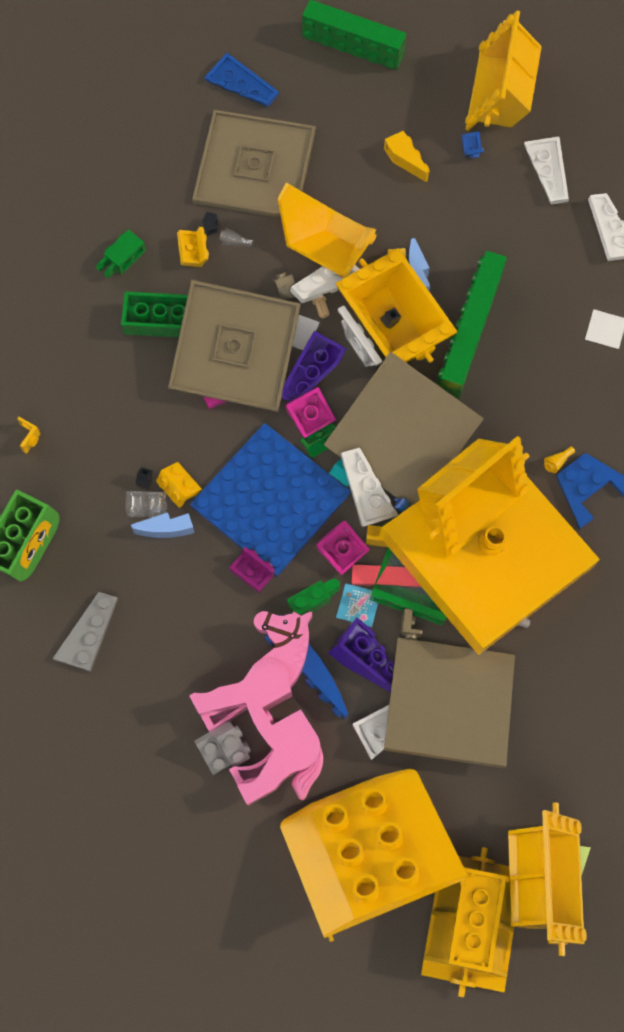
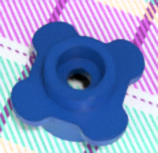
M401 498V500L394 499L397 502L394 508L400 512H404L411 507V502L404 498Z

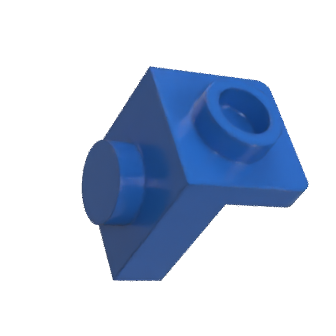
M473 132L461 135L464 156H469V159L480 157V154L484 152V148L481 146L480 133Z

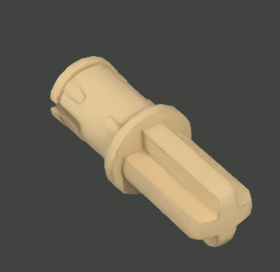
M325 296L312 301L316 306L319 317L322 319L329 316Z

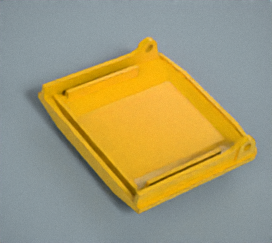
M405 769L377 776L310 803L281 822V831L324 938L328 937L330 942L334 941L333 934L458 882L461 887H464V880L468 879V875L417 771L414 769Z

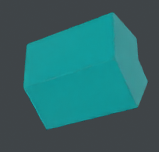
M341 458L333 466L329 474L345 486L350 487Z

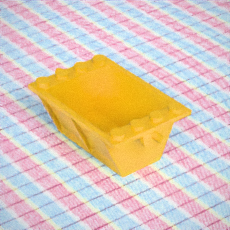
M518 10L513 15L509 14L507 19L499 24L497 30L491 32L486 41L483 40L479 45L480 53L470 107L465 119V130L467 131L478 122L484 123L485 127H489L490 124L513 127L531 112L542 46L519 23L520 11Z
M399 248L369 265L361 258L359 263L363 268L336 282L335 285L385 358L391 351L406 363L414 358L418 361L426 358L431 363L434 359L430 354L435 350V345L456 334L457 330ZM395 307L401 315L400 321L391 329L386 328L380 318L384 316L386 311Z
M519 436L508 444L478 438L417 489L422 513L429 520V526L432 530L428 537L433 539L437 536L443 540L447 558L456 554L460 548L528 492L527 474L525 473L524 464L525 460L529 458V454H523V446Z
M552 803L553 812L542 811L543 826L508 831L511 926L527 929H547L548 944L558 945L559 956H565V945L568 943L585 944L584 941L587 938L583 922L579 837L581 823L577 819L560 815L559 803Z
M482 847L480 857L471 856V858L458 856L468 875V879L464 880V887H461L458 882L435 892L421 975L458 984L459 997H464L466 986L505 992L514 927L511 926L509 866L496 864L494 860L488 859V848Z

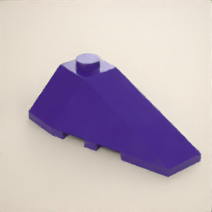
M314 331L284 384L281 398L291 402L310 391L339 364L346 348Z
M356 617L337 638L328 654L346 668L391 693L394 661H391L386 655L384 646L379 645L372 629Z

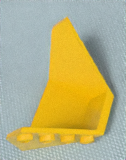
M285 183L277 199L286 246L344 278L349 274L368 245L373 244L377 236L375 234L376 229L362 226L288 183Z

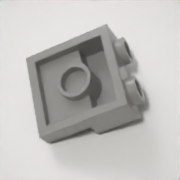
M230 721L194 741L213 775L230 765L232 768L234 766L237 767L250 759L248 753L251 750L247 742L241 741L240 737L243 735L237 725L233 727Z

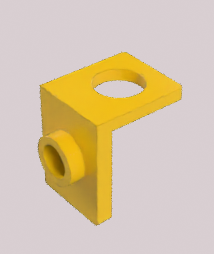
M18 417L19 424L30 431L20 445L22 451L27 454L30 448L37 444L40 432L38 427Z

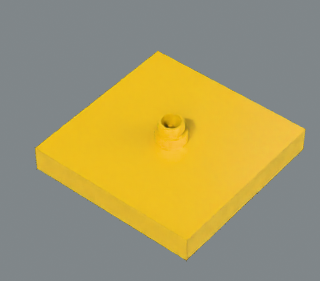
M526 477L528 492L450 558L446 557L441 538L435 536L433 539H430L428 537L432 530L429 526V520L422 513L420 500L385 524L379 534L385 544L478 655L594 568L600 560L528 477Z

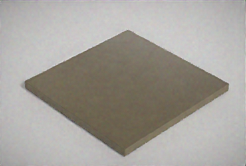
M213 110L192 203L281 218L277 199L285 183L303 192L316 126Z
M191 280L168 389L278 412L301 303Z
M390 351L327 439L324 446L340 457V453L360 447L374 475L381 483V487L399 500L404 498L410 501L412 506L420 500L417 489L459 454L484 418Z
M398 637L384 750L505 769L507 765L515 655L486 650L478 655L473 648Z

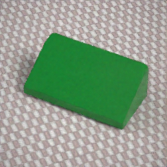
M333 422L308 437L299 439L311 458L329 449L324 444L336 428Z

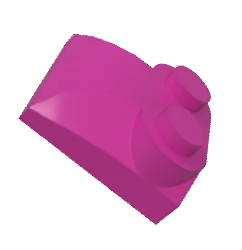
M319 387L304 393L285 405L288 415L294 421L303 438L308 437L336 420Z
M345 520L335 526L315 545L318 552L328 560L340 575L345 573L370 550Z

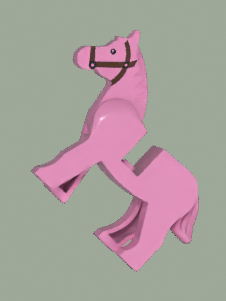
M266 611L258 613L254 618L255 628L260 633L268 634L269 639L276 645L275 648L252 666L243 681L218 687L208 693H193L189 695L209 732L228 721L231 722L248 709L258 731L272 749L257 764L245 767L234 766L229 769L248 806L276 791L281 783L293 774L296 775L292 779V787L298 799L304 800L310 787L320 775L323 766V752L319 738L301 709L277 723L274 722L268 711L292 697L291 688L297 682L307 656L309 645L308 624L312 618V612L302 616L295 612L285 616L274 615Z

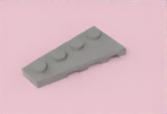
M98 592L53 657V660L91 672L118 601L117 597Z

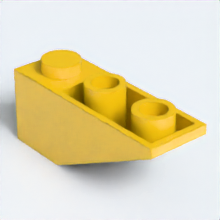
M401 131L386 138L384 150L391 161L424 182H427L430 173L429 167L426 163H423L420 152L413 147L410 136Z

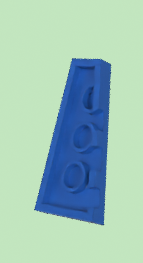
M228 53L205 76V81L266 107H269L279 96V91Z

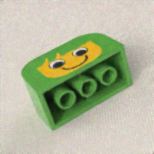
M17 489L0 517V571L18 581H24L33 573L58 528L59 514L49 505Z

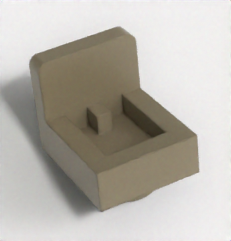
M286 272L277 274L276 279L272 281L276 285L280 299L287 300L295 297L290 292L291 286L295 285L293 275L286 274Z

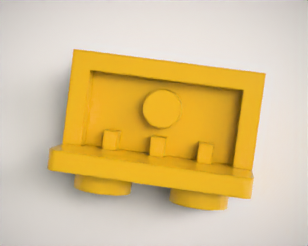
M199 227L197 231L179 230L177 238L181 265L202 267L209 257V252L206 249L207 237L204 234V228Z
M179 462L162 469L156 479L159 487L165 491L179 508L183 506L187 499L199 494L201 491V487Z

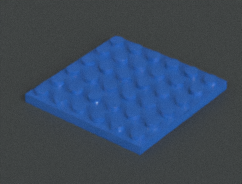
M264 423L191 502L190 507L241 549L244 547L249 550L252 549L261 560L268 561L275 570L274 576L278 577L351 495V491Z

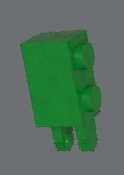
M128 229L118 237L113 245L106 248L104 258L96 265V269L102 271L109 264L110 266L104 272L105 277L110 278L116 271L122 275L146 251L144 241Z
M333 578L322 583L320 580L287 599V606L292 613L295 612L301 616L308 612L313 613L331 602V596L340 590L339 581Z

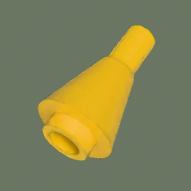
M570 446L563 452L544 458L545 469L548 472L557 473L567 458L575 453V449Z

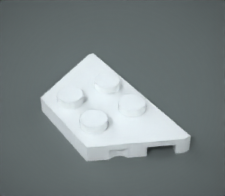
M344 305L338 308V313L344 319L341 323L346 339L365 367L381 364L383 361L374 350V344L371 339L366 338L363 334L362 326L355 322Z

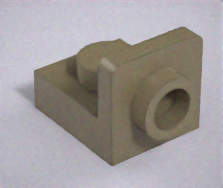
M404 609L400 636H405L406 639L417 640V638L421 637L422 630L411 629L415 625V616H412L413 610Z

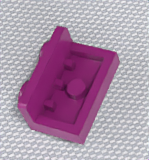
M246 547L242 549V554L229 567V571L257 593H260L271 581L275 572L273 566L268 561L261 560L254 550H249Z

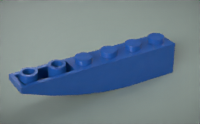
M265 634L264 639L270 646L275 645L269 639L268 634ZM309 644L305 664L301 672L306 678L304 681L311 689L315 688L319 692L318 697L325 704L328 702L333 707L331 710L338 718L342 716L346 720L348 712L341 694L321 658Z

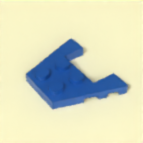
M587 453L556 476L579 530L594 519L582 503L602 487L611 483L622 497L624 496V476Z

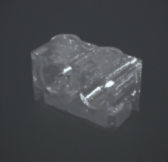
M126 491L125 511L128 517H155L166 513L167 497L165 492Z

